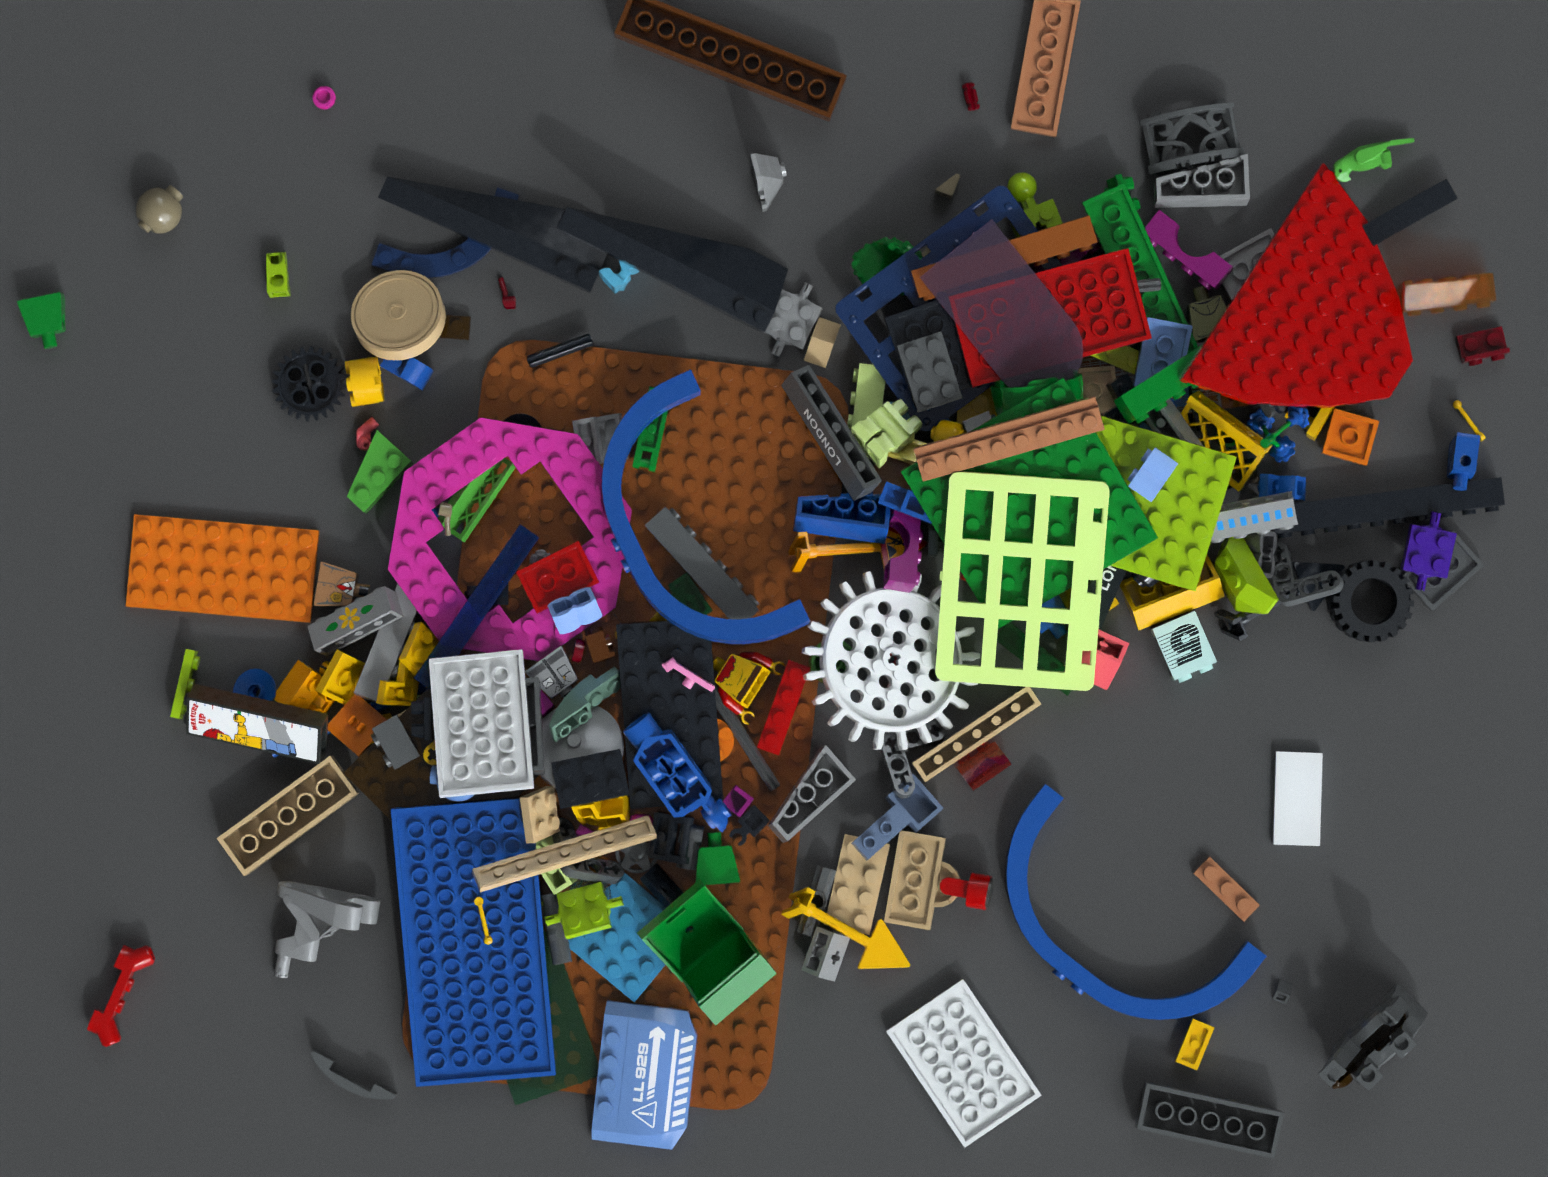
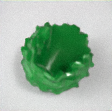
M883 237L873 241L871 244L866 243L863 248L854 252L852 256L854 259L851 263L854 270L853 274L863 284L913 248V245L909 241L902 242L896 239V237H892V239ZM921 251L915 253L919 259L923 258Z

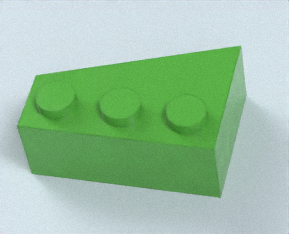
M377 430L347 497L367 514L413 462Z

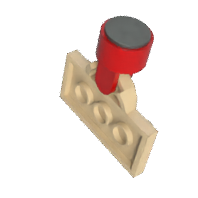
M901 830L898 837L884 922L931 930L934 907L947 906L957 897L966 898V907L986 910L990 906L994 879L990 875L972 872L969 881L961 880L958 871L951 864L942 861L946 838Z

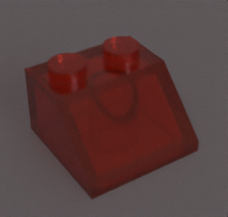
M986 741L976 748L978 750L976 754L970 756L968 753L957 761L959 765L955 768L971 791H974L1012 765L995 741L992 743Z

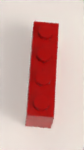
M788 660L757 748L779 755L806 682L803 679V675L810 671V667Z

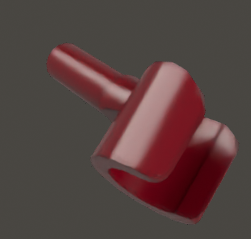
M499 278L504 308L516 309L515 296H508L504 278Z

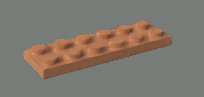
M1034 0L1011 130L1056 138L1080 0Z

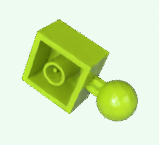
M1020 172L1014 174L1009 179L1008 190L1016 201L1021 202L1023 211L1035 227L1039 225L1046 229L1063 223L1053 199L1038 205L1036 204L1034 195L1037 191V183L1033 176ZM1010 223V225H1011V227H1012V230H1013V232H1014L1015 237H1016V238H1017V237H1020V235L1018 234V232L1015 230V228L1013 227V225Z

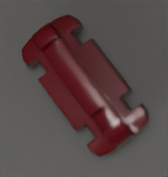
M973 82L963 84L962 89L965 90L966 105L969 106L967 108L968 111H975L980 108V104H977L979 100Z

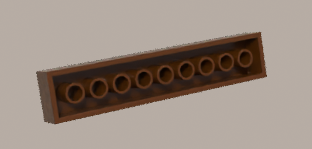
M627 0L614 32L617 39L828 122L831 120L847 79V75L658 0Z

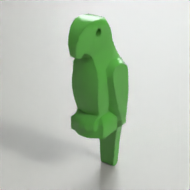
M1414 138L1372 143L1352 150L1332 165L1335 179L1339 182H1348L1351 179L1349 174L1352 171H1368L1378 166L1384 170L1391 168V153L1387 147L1413 143Z

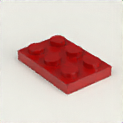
M579 541L516 572L537 614L548 609V604L558 598L570 596L581 588L592 587L600 583Z

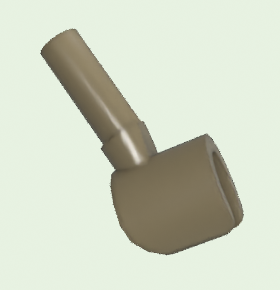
M441 502L438 515L445 516V536H450L452 505Z

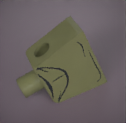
M1204 286L1193 289L1196 302L1187 306L1189 325L1193 326L1192 334L1196 342L1207 339L1227 308L1220 295L1210 298L1207 288Z

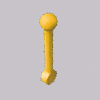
M1454 401L1453 407L1459 410L1476 435H1480V441L1482 442L1485 439V435L1478 430L1464 411L1461 401Z
M478 896L475 898L474 903L478 906L485 935L483 941L489 945L493 939L489 936L482 904L484 900Z

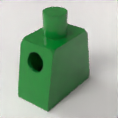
M57 292L17 301L30 336L33 338L42 337L44 349L57 347L55 334L66 331L64 294Z
M721 832L707 833L708 847H700L698 852L696 882L700 879L704 885L739 883L740 876L732 845L722 846Z

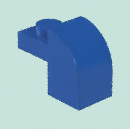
M415 358L405 360L384 359L380 367L422 391L434 372L433 369Z
M1260 474V480L1257 485L1259 497L1292 491L1294 501H1305L1306 477Z

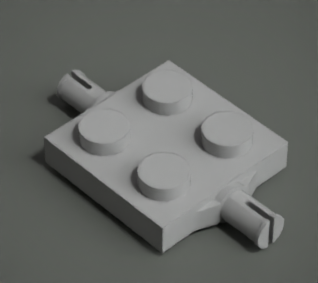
M804 282L799 294H792L782 289L776 310L764 332L771 335L777 341L771 354L780 357L785 345L804 350L823 310L822 307L811 303L807 299L813 288L812 285Z

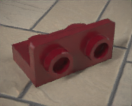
M1502 326L1456 336L1462 364L1468 363L1469 366L1482 364V359L1491 358V361L1505 359V354L1510 352V348H1507Z

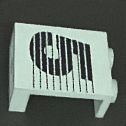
M1195 611L1151 629V633L1156 638L1172 676L1170 677L1172 681L1178 679L1179 683L1192 678L1191 673L1197 670L1201 674L1213 669L1212 664L1217 662Z

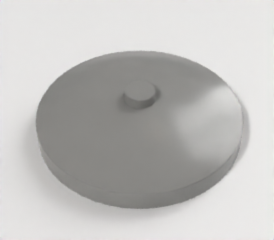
M599 706L591 709L592 718L557 742L553 741L549 728L556 709L542 719L545 774L540 775V777L549 785L554 786V788H556L551 762L621 749L623 756L624 740L619 725L610 713Z

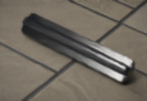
M585 334L527 356L528 364L533 368L593 345L592 337L590 334Z

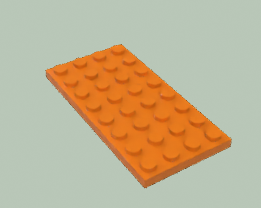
M134 514L126 607L311 623L320 531Z

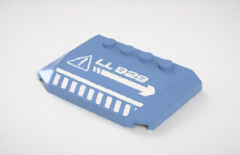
M612 1000L607 1001L593 1112L592 1140L670 1150L674 1148L688 1125L698 1035L690 1018L689 1010Z

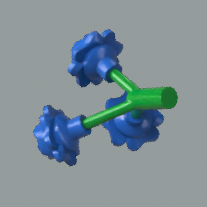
M1288 406L1286 423L1273 433H1269L1268 430L1273 427L1274 417H1266L1261 408L1249 414L1250 419L1247 420V425L1254 432L1265 434V437L1260 441V445L1263 448H1267L1272 444L1269 455L1274 457L1276 462L1279 463L1282 460L1287 462L1290 456L1295 454L1293 449L1296 445L1295 442L1291 441L1287 435L1283 438L1278 435L1289 426L1299 425L1302 428L1308 426L1309 414L1306 407Z

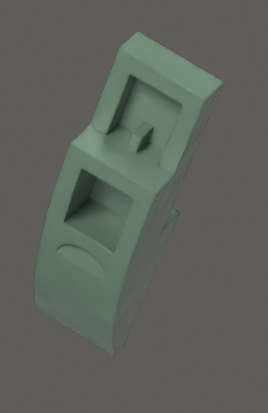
M616 667L611 668L597 679L591 674L588 675L566 695L557 707L549 724L554 742L566 737L577 727L586 723L592 718L591 709L621 688L620 671Z

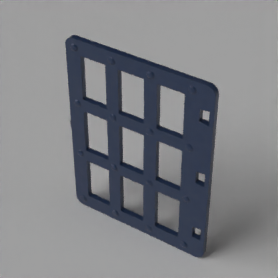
M997 186L841 299L835 306L836 314L898 400L902 399L907 405V413L910 417L915 415L921 420L922 427L920 430L931 431L933 426H937L941 420H946L990 388L993 382L961 390L962 399L934 407L929 411L925 410L917 413L905 378L888 357V354L895 350L891 337L888 336L878 343L863 321L902 292L913 307L928 303V301H924L923 297L917 298L909 271L949 259L954 254L959 256L971 252L966 245L1003 218H1008L1020 236L1038 231L1005 186ZM985 203L989 210L978 217L973 211ZM927 245L931 252L919 259L915 253ZM1056 256L1048 258V263L1041 266L1044 270L1063 265ZM990 276L982 278L981 284L990 282ZM967 283L960 285L959 291L946 294L943 297L964 291L975 286L968 287ZM869 288L872 295L861 302L857 295Z

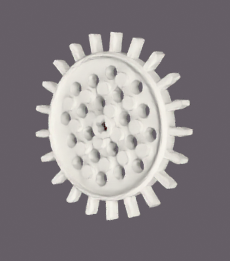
M870 571L862 574L866 587V592L856 596L847 582L841 583L839 587L848 602L839 609L832 601L823 599L820 604L833 615L828 626L815 621H811L807 625L812 631L823 635L820 648L808 646L802 648L801 652L808 656H820V670L810 671L803 675L804 680L810 681L822 678L827 690L812 700L813 705L823 704L831 698L838 711L830 717L827 724L830 727L834 726L846 715L855 722L848 739L851 742L856 741L860 737L863 727L875 730L873 749L875 750L882 748L885 732H896L899 751L908 748L906 730L916 728L924 744L932 742L926 723L935 718L944 729H951L953 724L942 712L949 702L958 709L966 710L969 707L965 700L955 695L959 683L967 686L978 685V683L942 681L940 679L934 682L929 678V671L936 669L935 651L937 649L940 607L936 604V601L941 597L942 585L937 586L929 598L917 593L922 574H920L918 586L915 585L910 593L883 588L876 589L874 578ZM880 602L887 605L888 611L886 615L878 611ZM901 610H905L909 614L907 622L901 621L899 617ZM851 617H856L859 620L858 629L850 626ZM922 618H927L930 621V628L928 630L922 628ZM873 624L878 625L881 629L879 637L874 636L871 632ZM966 627L957 632L955 630L953 664H962V661H974L980 658V653L977 652L962 653L959 640L962 637H968L975 632L974 627ZM894 632L901 634V644H896L893 641ZM845 638L851 640L853 644L851 651H847L843 647ZM917 639L922 641L924 646L921 652L914 648V642ZM866 646L874 650L872 659L867 658L864 654ZM893 656L895 660L889 664L888 659ZM839 660L844 662L846 666L844 673H840L836 669V663ZM910 661L914 662L917 666L914 674H911L907 669V664ZM860 668L867 672L865 681L860 680L857 676ZM881 676H885L888 679L889 684L887 688L880 686L879 678ZM903 683L907 684L910 688L908 696L903 695L900 691ZM853 690L858 691L860 694L858 703L851 700L850 694ZM924 691H928L931 695L929 703H925L922 700V693ZM874 698L880 699L882 703L880 710L873 708L872 700ZM896 705L903 709L901 718L894 715L893 710Z

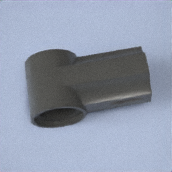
M682 824L680 826L678 843H680ZM691 825L688 848L689 864L676 863V867L696 870L704 825Z

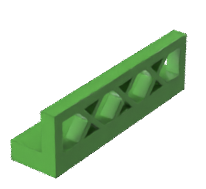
M506 458L502 459L453 494L448 502L452 505L450 521L452 535L465 543L516 468L511 461ZM502 462L507 464L505 470L497 475V470ZM492 483V489L490 490V492L484 494V489L487 486V484ZM479 502L477 511L471 513L472 506ZM439 515L438 520L445 528V516ZM466 521V527L459 534L456 531L462 522Z

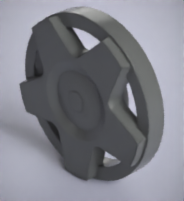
M643 842L620 849L625 854L623 860L619 856V850L615 851L618 863L623 869L631 873L648 871L655 865L657 859H653L650 863L649 852L651 842ZM637 864L641 869H632L630 867Z

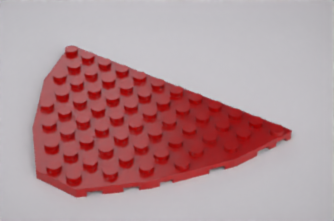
M1324 163L1319 166L1180 379L1181 382L1220 393L1222 396L1246 404L1259 403L1276 406L1331 408L1371 400H1383L1392 395L1413 362L1400 298L1378 245H1372L1362 227L1368 221L1335 179L1334 173Z

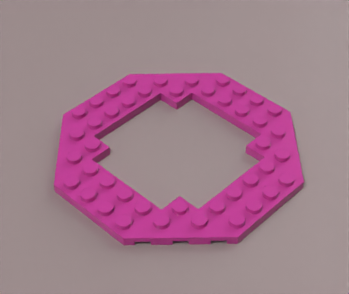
M479 418L404 471L388 570L443 646L486 653L522 649L524 659L540 661L593 623L581 625L570 633L559 634L549 608L538 614L533 608L512 623L500 605L479 617L426 543L445 529L432 509L507 456L521 475L538 462H541L594 536L584 543L582 548L600 582L592 586L591 590L604 616L616 608L623 567L620 560L624 558L620 551H615L611 543V539L614 537L607 522L602 495L603 468L578 434ZM622 497L625 513L630 523L632 509Z

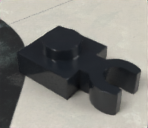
M753 805L738 820L742 827L732 830L729 836L732 837L735 833H740L742 840L738 845L741 846L746 842L748 833L755 837L770 820Z

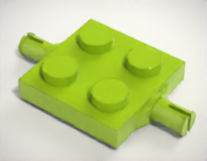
M602 882L556 894L559 905L558 913L545 916V922L547 926L561 923L566 939L612 927L610 921L611 908L624 906L623 898L620 896L608 900L605 896Z

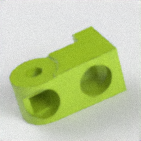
M286 252L267 253L266 274L269 297L291 296Z

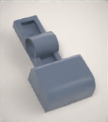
M914 773L912 774L915 782L913 794L908 798L902 799L897 797L894 791L890 792L885 799L892 808L851 843L866 861L907 825L916 833L944 809ZM903 781L899 789H903L904 792H907L908 787L910 786L905 785Z

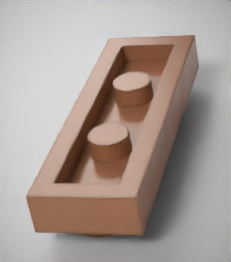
M1208 857L1193 872L1243 922L1260 906L1211 857Z

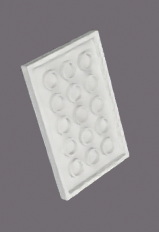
M523 650L429 659L439 797L534 789Z
M963 979L886 1030L964 1148L1042 1096Z

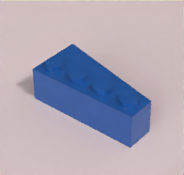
M873 492L855 501L849 493L840 494L839 497H829L828 495L798 497L793 531L885 544L889 530L891 508L878 504L881 494H873Z

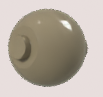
M169 185L166 189L156 187L145 191L136 203V217L140 221L138 226L146 233L151 231L156 234L167 233L174 229L182 216L180 200L183 198V195L172 185Z

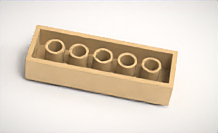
M334 756L327 757L217 838L243 876L249 875L360 793L353 782L344 774L345 771Z

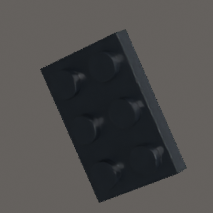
M621 749L551 762L560 809L630 795Z

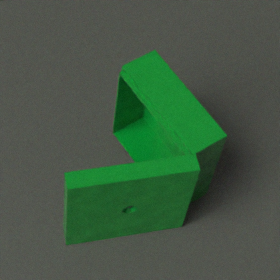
M700 879L637 932L645 944L685 984L697 1005L715 1026L777 974L761 950L744 932L739 922ZM693 926L691 931L686 932L687 927Z

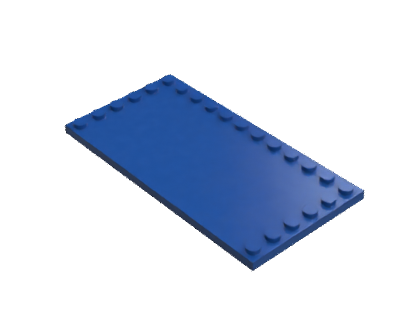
M520 798L391 808L416 1087L556 1075L539 875L480 892L472 874L473 868L536 850V843H526ZM478 896L484 900L482 904L489 936L493 939L489 945L483 941L485 935L478 906L474 903L475 898Z

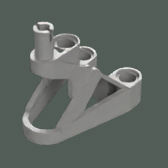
M279 882L276 895L283 898V902L296 918L297 924L295 935L276 940L274 952L278 955L273 975L276 977L279 975L280 978H288L291 958L315 962L317 960L320 940L332 936L339 929L356 931L359 930L360 923L377 924L381 900L362 894L304 883Z

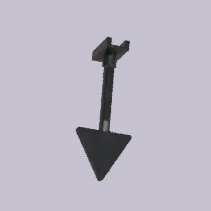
M1292 562L1298 579L1332 570L1339 573L1345 568L1342 564ZM1334 578L1330 579V586H1333V584L1331 583L1334 580ZM1320 581L1319 584H1320L1321 590H1322V589H1323V587H1322V582ZM1306 585L1304 593H1312L1316 585ZM1286 591L1285 599L1289 598L1290 591ZM1325 597L1308 601L1310 610L1316 611ZM1279 600L1277 601V603L1274 605L1273 608H1275V607L1281 605V603L1279 602ZM1224 609L1214 612L1215 617L1224 620L1226 624L1225 627L1221 628V632L1239 641L1248 637L1244 627L1249 623L1248 621L1262 615L1249 612L1233 614Z

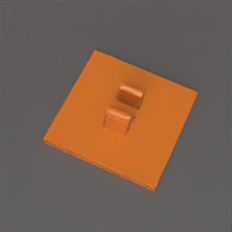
M354 694L328 723V731L360 757L373 742L371 734L374 732L372 728L387 719L362 697Z

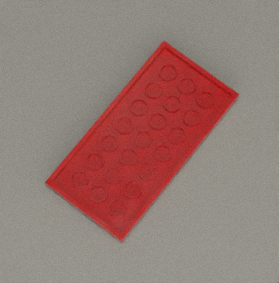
M1128 248L948 296L971 387L1152 339Z

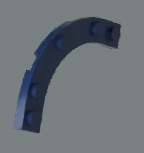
M498 187L494 195L518 200L520 197L518 194ZM467 239L462 244L448 251L422 255L407 253L379 243L371 265L389 272L406 270L419 273L427 278L445 277L476 264L491 249Z

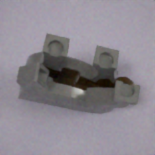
M1397 983L1338 1040L1331 1050L1330 1058L1318 1075L1333 1089L1344 1088L1354 1080L1359 1085L1362 1084L1369 1091L1384 1077L1379 1072V1068L1395 1054L1402 1059L1417 1045L1413 1038L1422 1026L1428 1012Z

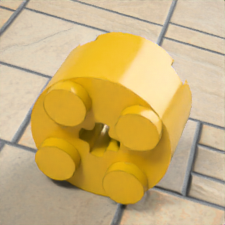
M378 357L345 361L346 374H350L346 378L348 392L353 391V393H350L352 407L384 402V388L381 381Z

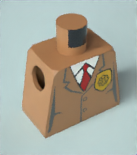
M321 562L314 606H347L354 602L355 597L368 595L370 585L358 583L359 574Z

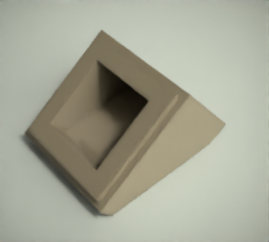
M956 173L935 190V193L949 199L952 198L960 179L959 174Z

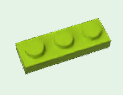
M185 650L170 717L183 719V715L187 711V706L184 705V698L186 693L190 692L195 684V679H192L193 671L198 669L200 657L197 656L198 651Z

